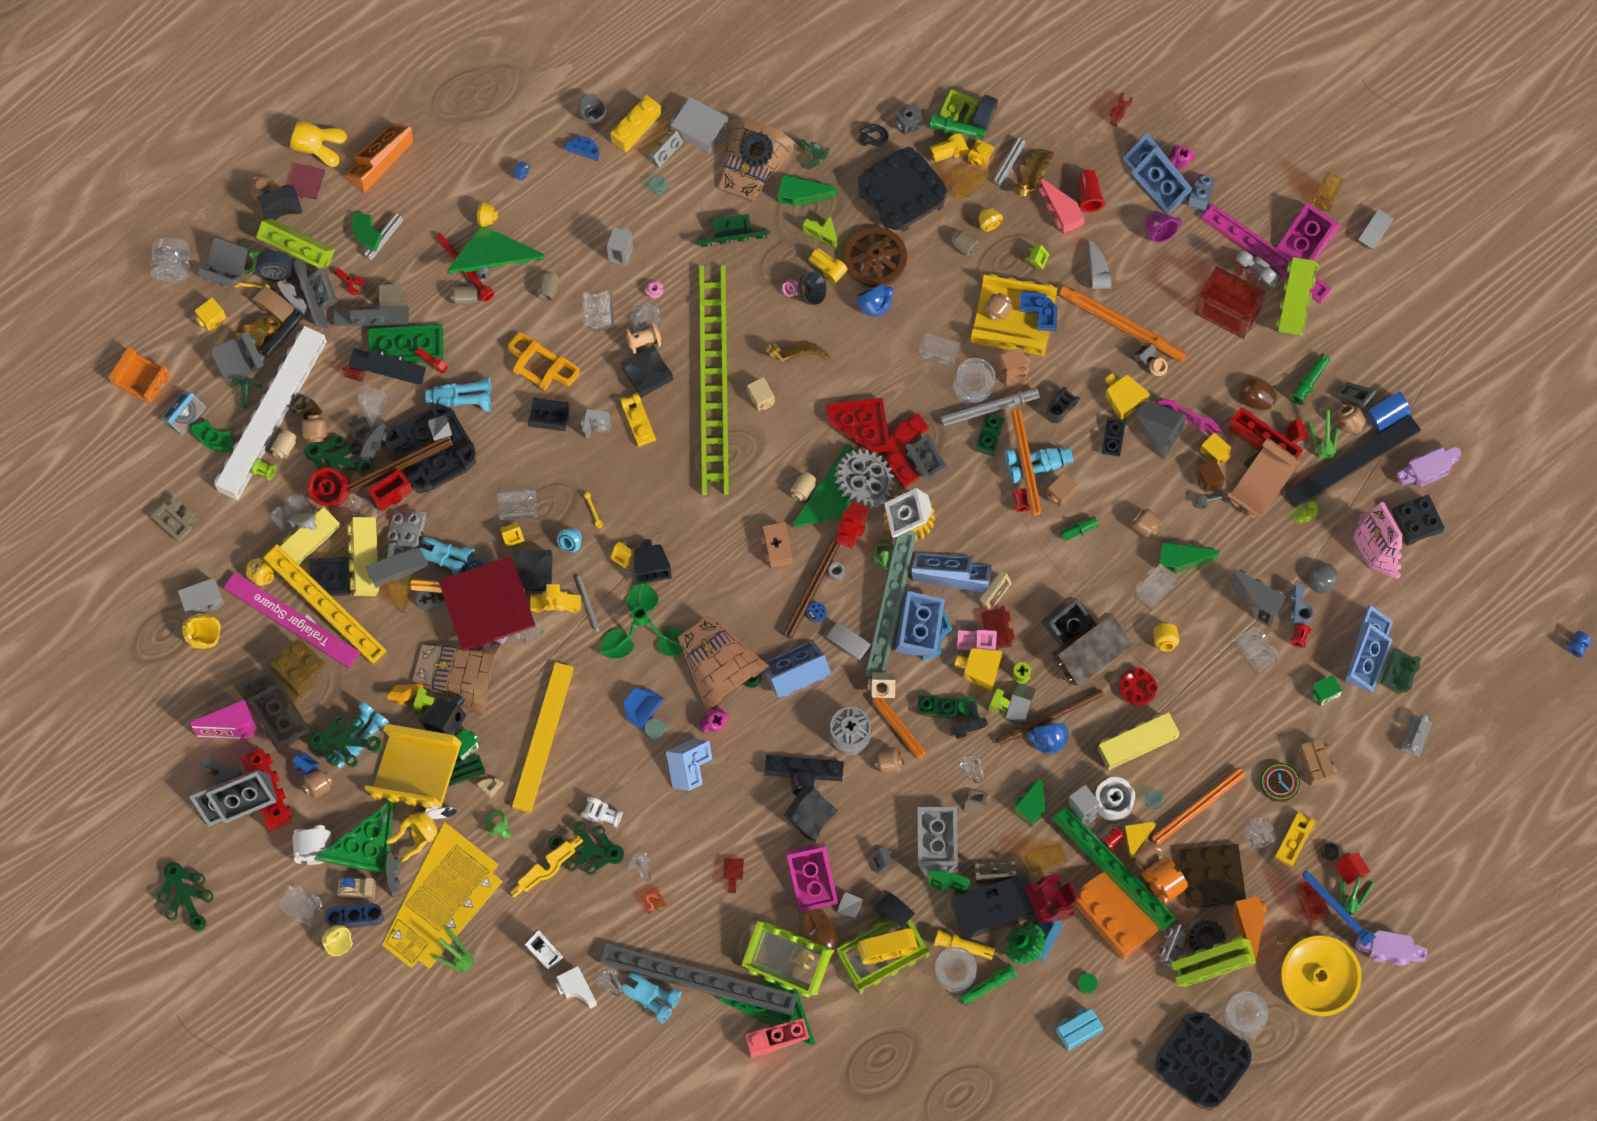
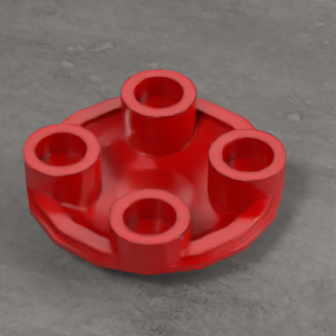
M1141 667L1126 672L1119 682V692L1122 698L1135 706L1150 703L1155 698L1158 690L1154 677Z

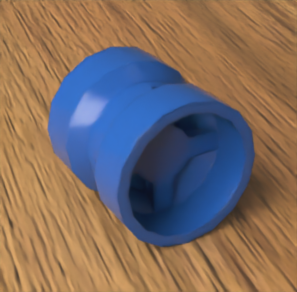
M1576 631L1573 635V640L1569 641L1566 649L1572 655L1582 658L1586 647H1589L1593 640L1586 633Z

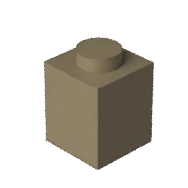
M402 284L379 285V291L376 292V303H379L380 306H404Z

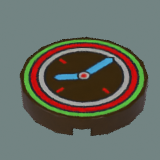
M1283 763L1272 764L1267 767L1260 781L1261 790L1264 795L1275 802H1287L1294 798L1300 786L1299 775L1295 769Z

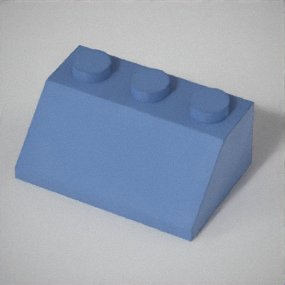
M907 591L902 598L894 652L911 656L937 654L945 599Z
M813 640L765 661L770 667L764 670V673L778 698L788 696L795 690L806 688L809 684L821 681L826 676L831 675L825 655Z

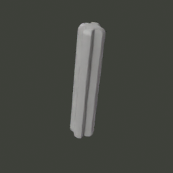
M1020 137L1015 139L993 177L994 184L1002 185L1025 145L1024 139Z
M395 213L380 231L383 237L377 251L374 252L366 249L364 252L366 258L372 260L402 223V216Z

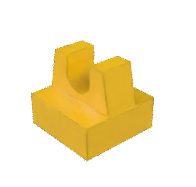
M518 522L511 523L512 525L506 527L502 526L500 529L506 547L524 541Z
M618 542L613 549L610 559L626 569L634 557L635 549L631 550L628 548L625 542Z

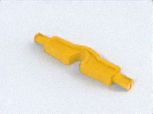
M578 835L570 842L565 841L548 853L545 858L550 864L549 869H543L539 863L534 864L518 880L519 884L509 891L515 898L523 890L527 892L541 880L554 876L558 872L561 863L574 854V848L583 842L581 837Z

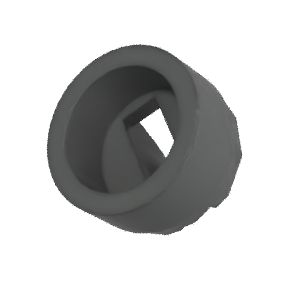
M479 268L475 271V274L479 279H481V274H484V278L487 279L490 275V268Z

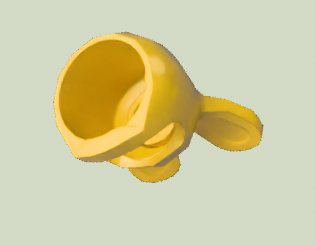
M297 121L290 138V148L300 153L315 154L326 165L335 167L339 164V156L323 146L322 142L328 141L342 144L346 141L347 135L345 131L339 128L320 129L312 123Z

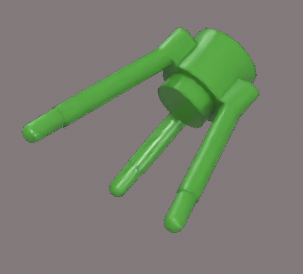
M1326 410L1325 440L1320 441L1319 445L1312 422L1308 423L1315 446V453H1318L1320 458H1332L1336 454V444L1340 429L1336 427L1333 442L1330 441V410Z
M446 927L447 932L462 952L459 954L447 942L439 938V942L456 956L454 959L456 965L436 955L433 958L453 968L458 973L460 971L465 973L475 962L472 959L473 956L465 949L452 930Z

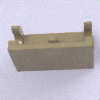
M1015 861L975 863V883H996L1016 877Z

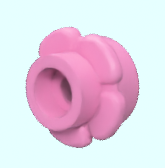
M793 279L786 280V283L782 286L783 293L788 297L797 296L798 282L793 281Z
M651 281L645 287V293L650 298L657 299L663 294V285L660 282Z

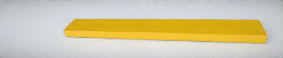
M278 544L263 557L276 572L372 665L387 652L374 637Z
M555 662L514 798L513 809L532 813L573 675L574 667Z

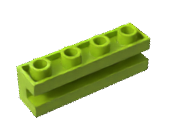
M273 219L263 220L256 238L318 268L329 266L335 251L334 248Z
M1241 936L1230 939L1231 942L1217 943L1213 945L1212 949H1200L1195 951V954L1192 956L1182 955L1178 957L1177 961L1171 962L1173 970L1178 971L1179 977L1175 978L1177 986L1188 987L1255 964L1256 960L1250 940L1243 939Z

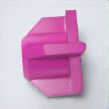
M1174 145L1172 155L1167 156V158L1175 168L1184 169L1189 161L1194 159L1195 152L1188 147Z
M722 707L716 711L709 708L705 711L707 716L697 723L703 733L709 730L717 732L725 725L729 714L728 712L725 713Z

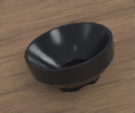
M809 271L800 277L797 288L800 298L808 305L820 304L825 299L827 292L826 282L819 272ZM804 284L808 287L807 294L803 291Z

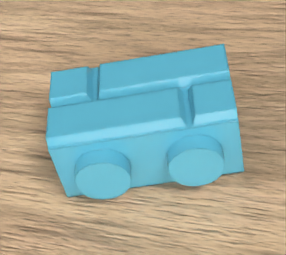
M1082 1008L1075 1013L1076 1016L1069 1020L1067 1017L1058 1023L1059 1026L1056 1028V1032L1068 1051L1103 1032L1104 1028L1092 1008L1088 1010Z

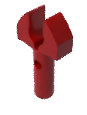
M340 268L334 271L339 278L348 284L346 290L349 294L360 295V292L354 288L353 284L359 285L365 290L364 281L360 276L351 278Z
M420 347L417 348V355L433 365V369L437 372L445 373L448 366L443 360L434 358Z

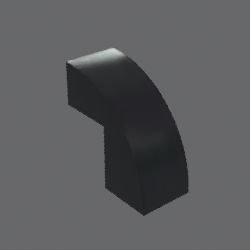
M882 890L868 903L882 918L886 915L899 929L915 915L903 901L887 890Z

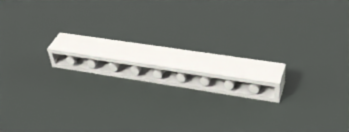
M306 326L297 333L295 344L288 349L287 358L284 363L282 362L279 365L278 374L270 381L269 390L266 394L262 395L260 406L257 410L253 411L251 422L248 426L244 427L242 438L239 442L235 443L231 457L226 459L222 473H219L215 479V486L218 492L235 500L240 498L253 475V464L257 458L261 459L290 409L289 406L296 398L327 343L324 334Z

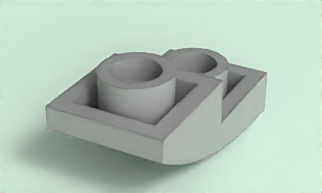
M1378 209L1358 240L1374 250L1394 218Z
M279 281L277 284L283 298L295 310H299V314L303 313L306 316L309 312L306 302L297 297L295 287L287 282L284 284Z
M839 622L835 624L826 637L858 660L863 657L871 646L870 643Z

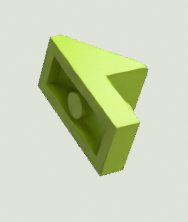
M831 216L823 227L817 221L805 220L803 224V232L836 249L837 237Z

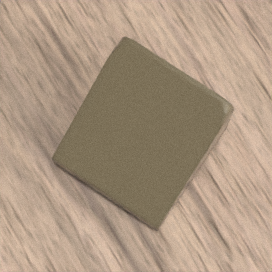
M969 789L964 812L982 816L988 793Z

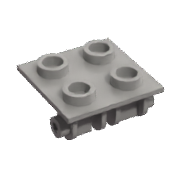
M394 510L384 546L396 543L401 547H409V550L417 549L420 542L419 538H422L420 533L424 532L423 528L427 521L426 512Z

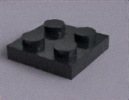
M348 557L309 559L310 576L330 596L350 595Z

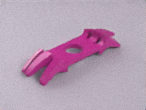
M1158 399L1155 401V403L1166 408L1190 415L1192 418L1186 416V421L1199 426V430L1208 431L1210 435L1216 434V432L1222 434L1220 427L1210 417H1201L1177 405L1175 400Z

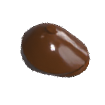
M1249 377L1240 388L1241 400L1245 405L1253 409L1268 410L1276 402L1277 396L1273 387L1262 378Z

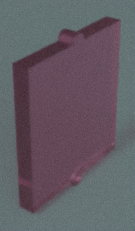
M295 164L289 185H294L297 196H300V198L306 197L316 200L325 170L312 167V165Z

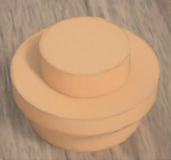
M1157 357L1150 361L1149 370L1154 376H1162L1167 372L1168 365L1163 358Z

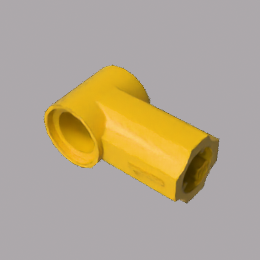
M962 134L952 135L947 141L932 145L929 148L934 162L953 156L954 158H960L969 153Z
M820 248L815 250L809 258V262L822 271L825 278L833 284L848 270L839 259L834 260Z

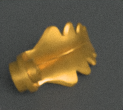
M1039 150L1037 153H1032L1033 158H1025L1027 165H1021L1019 168L1022 182L1014 186L1016 195L1029 196L1030 192L1037 191L1040 180L1047 174L1045 168L1050 165L1048 161L1053 158L1052 156L1055 154L1053 151Z
M269 316L258 319L254 324L244 325L242 331L243 333L248 331L249 335L253 336L256 343L255 347L260 352L264 338L267 335L275 334L280 329V322L277 318ZM236 333L234 334V337L237 338L239 335L243 333Z
M808 341L803 344L794 343L783 353H781L782 349L775 342L773 344L769 342L765 348L774 360L779 358L785 363L803 355H818L828 361L831 359L827 352L823 351L822 347H818L816 343L810 345Z

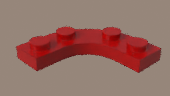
M916 413L895 428L889 437L890 451L886 452L888 466L892 468L891 472L904 489L920 479V476L906 457V445L929 430V426L919 413Z

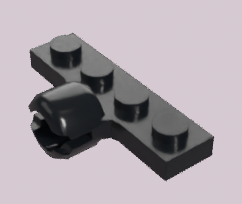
M766 755L764 775L791 778L790 790L797 796L806 784L814 787L816 780L842 782L844 761Z

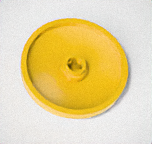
M1313 936L1298 942L1289 950L1282 963L1281 984L1286 997L1297 1009L1309 1015L1323 1017L1343 1011L1355 1000L1361 987L1362 974L1356 955L1346 944L1332 937Z

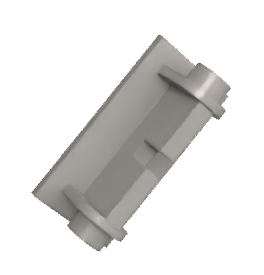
M677 130L675 132H667L659 142L662 146L656 145L648 153V159L652 162L655 160L658 168L683 143Z
M1414 715L1402 745V751L1420 757L1433 723L1428 721V716L1421 715V717Z
M1180 924L1172 925L1167 929L1165 933L1166 939L1158 950L1156 962L1166 961L1165 964L1172 967L1171 962L1178 960L1181 951L1175 949V946L1182 948L1187 937V930L1180 928Z

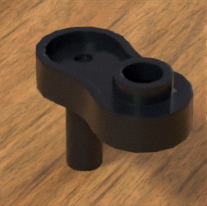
M975 701L967 703L973 721L949 728L952 737L961 739L966 737L968 732L988 726L986 717L980 718Z

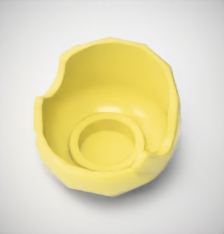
M333 925L325 930L322 944L328 954L341 956L352 947V934L344 925Z

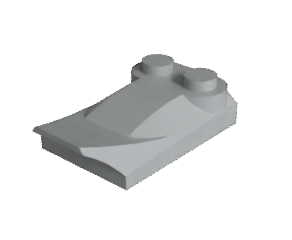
M917 807L918 867L923 871L926 878H928L929 871L952 873L958 866L957 807Z

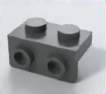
M930 435L925 436L913 445H906L907 455L911 461L915 462L917 466L915 469L920 477L930 480L948 468Z

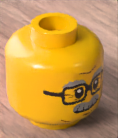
M256 558L248 562L246 576L256 585L264 586L273 580L274 569L263 558Z

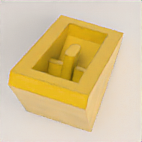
M1154 822L1125 826L1124 835L1126 836L1128 856L1131 860H1133L1134 854L1139 847L1146 842L1156 826Z

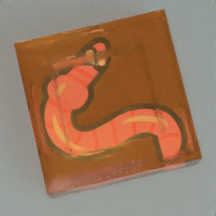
M657 887L639 896L648 914L666 906Z

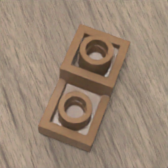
M266 286L253 298L265 312L268 310L280 323L295 310L280 295Z

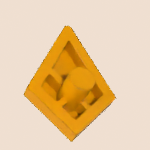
M395 685L387 695V700L397 701L398 705L404 704V702L416 695L418 689L423 688V685Z

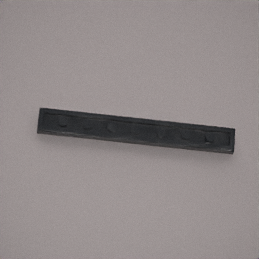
M1409 415L1290 488L1285 494L1294 507L1298 508L1418 434L1421 429L1412 416Z

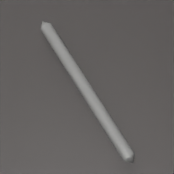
M577 575L576 579L594 629L599 632L600 629L581 576Z

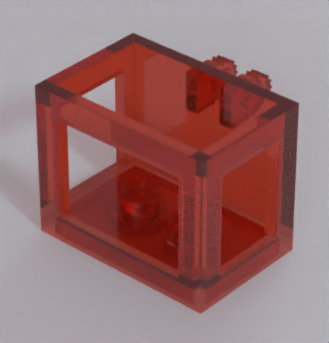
M1216 266L1198 296L1194 314L1245 339L1262 310L1266 291L1250 283L1255 275L1254 273L1250 272L1246 280L1240 278L1244 272L1243 267L1240 266L1236 274L1233 275Z

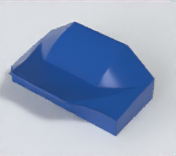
M635 687L623 702L626 710V721L642 731L646 722L653 717L662 705L664 698L649 688L639 689Z

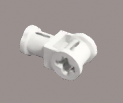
M587 798L588 803L585 811L581 813V817L601 824L605 821L613 824L616 828L618 827L623 811L617 812L609 809L608 804L603 803L599 799Z

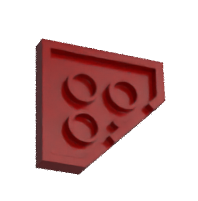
M883 398L826 404L829 425L864 449H867L870 453L890 451Z

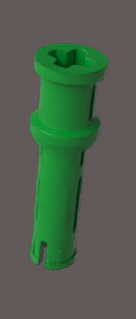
M936 113L932 115L929 129L936 128L944 130V133L951 131L981 140L984 139L986 128L957 122L949 116L945 118L936 115Z
M1320 354V357L1305 378L1299 380L1295 391L1289 394L1290 399L1298 405L1305 403L1306 396L1313 391L1314 383L1331 361L1328 355Z
M1008 962L1006 967L997 972L993 971L991 977L960 994L959 997L963 1004L967 1006L994 988H1002L1006 982L1013 978L1017 979V973Z

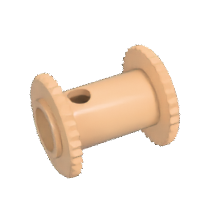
M653 321L651 322L652 328L633 334L630 333L629 329L626 330L627 342L633 354H636L635 348L656 342L658 347L661 346L659 330Z

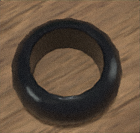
M1326 843L1322 846L1321 854L1326 860H1334L1339 856V848L1334 843ZM1333 847L1336 854L1328 856L1325 853V848Z

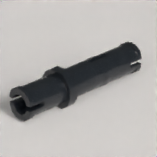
M296 309L275 335L272 334L270 336L269 342L260 350L263 355L266 354L265 357L270 358L276 349L283 345V341L301 320L305 318L303 313L299 314L300 311Z

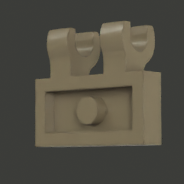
M176 497L169 506L164 503L151 517L180 543L192 530L190 524L194 523L199 516L192 509L182 518L177 515L176 512L182 510L185 504L180 498Z

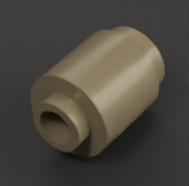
M959 230L952 237L951 242L954 244V247L968 257L975 255L980 248L978 246L979 241L965 231Z
M546 272L542 274L538 288L539 298L552 301L553 297L556 296L560 281L556 273Z
M455 286L454 290H451V301H455V305H473V303H478V288H473V286Z

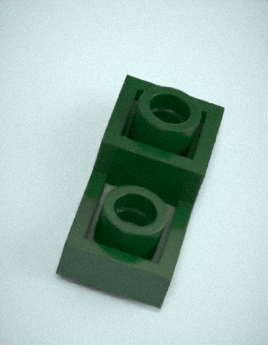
M986 413L976 445V452L994 456L1004 418Z
M919 695L917 715L958 719L960 700L958 698H939L937 695Z

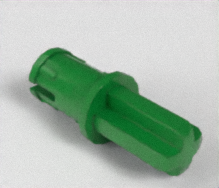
M1095 516L1080 523L1077 521L1075 525L1062 530L1061 536L1065 541L1078 535L1083 536L1085 532L1099 527L1098 521Z

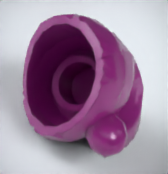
M1154 211L1145 220L1144 230L1146 236L1153 242H1165L1176 235L1182 220L1179 217L1174 218L1171 215Z

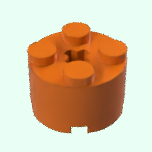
M1166 856L1142 872L1143 878L1150 884L1149 890L1155 896L1158 895L1164 904L1173 900L1188 887L1181 871L1177 872L1174 868L1176 865Z

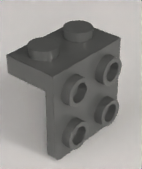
M215 237L212 242L208 263L199 268L198 275L203 276L207 281L219 282L221 286L226 288L239 284L248 254L247 247Z
M248 331L210 350L216 366L226 383L264 366L263 356L257 351L255 340L252 335H249Z

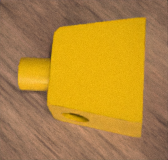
M1114 373L1106 377L1105 381L1110 387L1106 390L1105 396L1118 419L1123 420L1133 413L1139 404L1143 405L1145 400L1149 401V392L1129 375L1124 376L1120 380Z
M972 648L969 658L957 655L955 666L965 669V680L993 691L1002 659V651Z

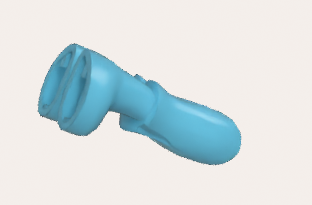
M423 537L421 543L433 549L432 552L418 547L427 561L449 568L452 571V575L465 572L466 564H469L475 555L474 548H458L452 546V544H444L430 537ZM450 555L458 558L460 561L451 559Z
M631 972L628 975V979L637 984L636 988L634 989L627 984H623L620 990L628 997L640 1002L645 1008L652 1010L656 1014V1020L663 1024L671 1015V1008L674 1009L678 1004L682 992L678 989L667 992L659 988V985H654L644 977ZM657 997L658 999L666 1003L668 1006L662 1005L654 1001L655 998Z

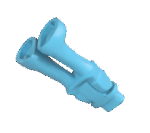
M485 377L478 382L468 384L453 383L439 387L434 386V389H426V404L434 403L446 407L477 404L480 405L483 411L490 412L491 398L489 394H491L492 389L490 377ZM481 392L480 394L459 396V393Z
M1046 448L1030 453L1031 462L1039 461V464L1032 465L1034 474L1054 471L1060 467H1065L1066 463L1073 462L1070 448ZM1006 449L1005 459L1009 469V476L1012 483L1015 484L1024 477L1022 467H1017L1021 465L1020 456L1013 449Z
M361 701L359 703V717L365 722V725L371 719L372 722L358 739H368L379 729L384 728L385 724H390L386 718L375 712L365 702ZM357 721L355 726H359L361 721ZM357 730L348 738H356L360 730ZM346 746L354 756L360 754L359 751L364 748ZM336 747L333 749V752L340 758L336 766L341 769L345 764V758ZM332 757L330 761L334 762L335 757Z

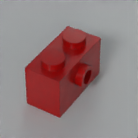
M400 469L368 489L371 500L380 512L391 505L398 504L402 501L403 497L412 492L409 481Z
M852 501L843 514L835 541L852 549L865 532L866 526L864 525L870 509Z

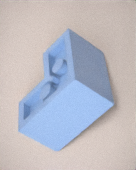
M691 739L666 752L672 787L674 789L690 791L703 784L700 765L712 760L709 741Z

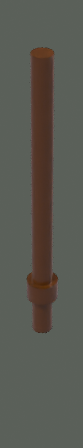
M1099 689L1029 724L1011 729L1010 733L997 738L1000 746L1013 739L1016 741L1022 738V735L1032 731L1033 727L1047 724L1103 697L1104 694Z

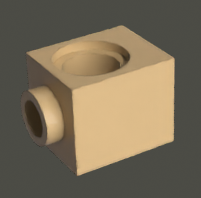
M764 377L747 385L748 394L758 411L768 409L775 403L774 394Z
M872 672V679H868V691H872V698H895V673ZM878 683H885L886 686L883 687V688H880V687L877 686V684H878Z

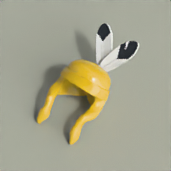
M451 806L433 807V809L426 808L425 812L409 815L400 823L398 833L389 837L386 840V844L396 842L405 833L407 827H411L415 848L403 854L400 862H404L412 855L419 853L427 842L430 843L434 840V837L437 835V827L433 819L451 817L457 813V809Z

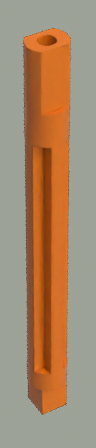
M1067 285L1062 287L1059 295L1067 298L1072 303L1142 342L1153 344L1160 352L1180 362L1184 360L1187 352L1173 345L1168 340Z

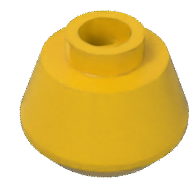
M486 202L480 203L477 210L478 225L485 227L497 221L498 210H495L494 206Z
M987 207L983 209L978 217L980 229L991 231L1002 223V214L994 208L990 209Z

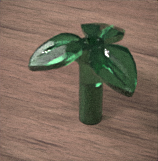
M804 139L799 142V145L813 156V159L806 164L805 169H812L818 166L820 159L824 161L829 154L830 148L823 150V147L816 142H810L809 144Z
M238 378L230 382L231 388L237 385L241 386L240 408H248L250 385L263 388L262 384L254 379Z

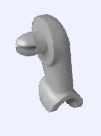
M295 511L286 520L294 528L301 526L303 529L308 527L312 531L317 529V525L314 523L316 517L311 513L301 514L299 511Z

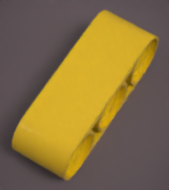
M904 929L862 940L857 944L862 963L865 965L912 954L918 950L913 929Z

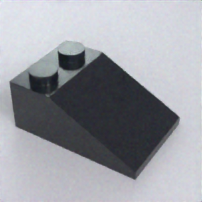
M1073 597L1067 598L1041 620L1050 635L1060 646L1094 621L1078 598Z

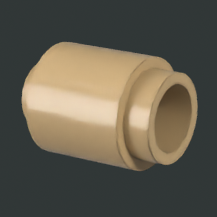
M287 430L279 433L271 447L272 455L281 460L288 458L296 443V436Z
M803 472L790 489L791 496L797 501L807 500L816 485V478L807 472Z

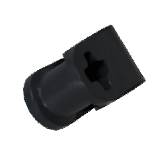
M1064 386L1048 405L1046 415L1048 421L1051 423L1061 422L1069 411L1077 405L1080 397H1075ZM1052 410H1057L1060 413L1054 414L1052 413Z

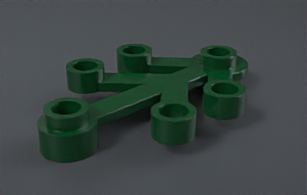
M340 435L321 445L310 443L304 450L306 458L314 461L318 470L325 468L322 459L329 461L332 469L341 472L342 470L339 465L357 470L362 476L374 471L371 461L364 460L359 463L344 458V456L351 453H361L362 445L358 441H354L351 445L336 452H326L333 447L342 448L345 445L344 438ZM337 440H342L340 444H336ZM356 445L360 446L358 450H354L353 447ZM313 450L318 451L315 455H312L311 452ZM370 468V471L366 473L364 469Z
M336 716L332 725L324 731L318 730L313 732L309 738L310 746L316 750L321 749L326 756L327 763L331 766L338 765L340 758L335 753H332L328 745H335L349 767H355L358 759L350 753L346 746L365 747L372 753H378L383 748V742L377 736H371L368 739L348 738L364 727L365 722L360 717L353 718L351 725L338 736L330 737L335 731L346 726V720L342 716ZM342 719V723L337 725V722ZM357 721H361L359 726H355ZM321 737L320 741L316 742V739ZM373 741H376L375 745L370 746ZM332 757H335L334 762H330ZM354 758V761L349 764V760Z
M578 821L574 824V831L581 836L586 845L579 844L574 848L576 852H582L583 854L575 859H568L565 866L569 872H574L578 866L595 855L602 856V858L595 863L590 862L585 865V872L589 876L594 875L597 870L608 863L618 864L623 860V849L619 845H612L605 834L603 826L597 825L593 828L594 836L599 838L605 847L600 848L596 846L586 831V826L583 822ZM578 825L584 827L581 831H578L576 828ZM597 829L603 830L601 834L595 833ZM558 835L551 837L549 840L551 851L565 841ZM555 840L560 841L558 846L553 845ZM616 851L618 855L616 857H612L610 855L611 852ZM573 862L575 866L573 868H569L568 864ZM593 866L594 871L588 872L587 868Z
M177 862L167 864L164 868L166 881L162 891L157 894V899L161 904L168 903L170 900L169 893L174 883L177 891L171 907L165 911L166 918L169 921L177 919V912L183 900L191 917V928L195 932L204 931L207 927V922L203 916L198 915L190 896L202 899L205 903H210L213 901L214 895L210 890L201 891L185 886L182 879L192 881L197 886H202L206 882L205 876L202 873L193 874L183 871V867ZM171 869H177L176 873L170 874ZM198 877H203L201 882H196ZM206 894H211L209 899H204ZM161 895H167L165 900H160ZM169 912H175L173 917H168ZM196 920H201L200 925H194Z

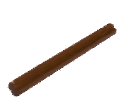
M448 436L433 441L349 482V491L355 493L388 477L398 469L402 470L451 446V438Z
M834 537L831 539L783 631V635L789 639L793 638L841 545L835 541Z

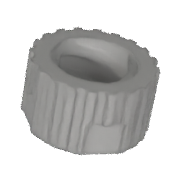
M839 562L832 563L828 567L829 577L836 581L844 578V565ZM834 568L841 570L838 575L832 573Z

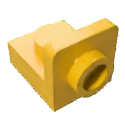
M977 139L973 149L968 153V161L975 166L985 168L994 151V146Z

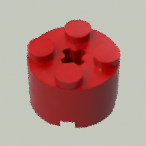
M323 468L311 475L308 481V492L313 501L319 505L327 507L340 506L347 500L350 494L348 488L350 480L339 470ZM327 485L332 486V489H327Z

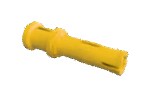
M938 929L934 943L936 947L940 945L950 948V951H955L956 949L992 960L995 948L961 939L958 934L951 935L942 932L941 929Z

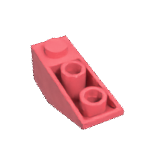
M1041 179L1038 191L1040 196L1046 199L1047 209L1049 213H1053L1057 228H1061L1064 234L1083 226L1085 217L1077 202L1044 179Z
M804 1018L745 1034L751 1058L772 1053L809 1038Z

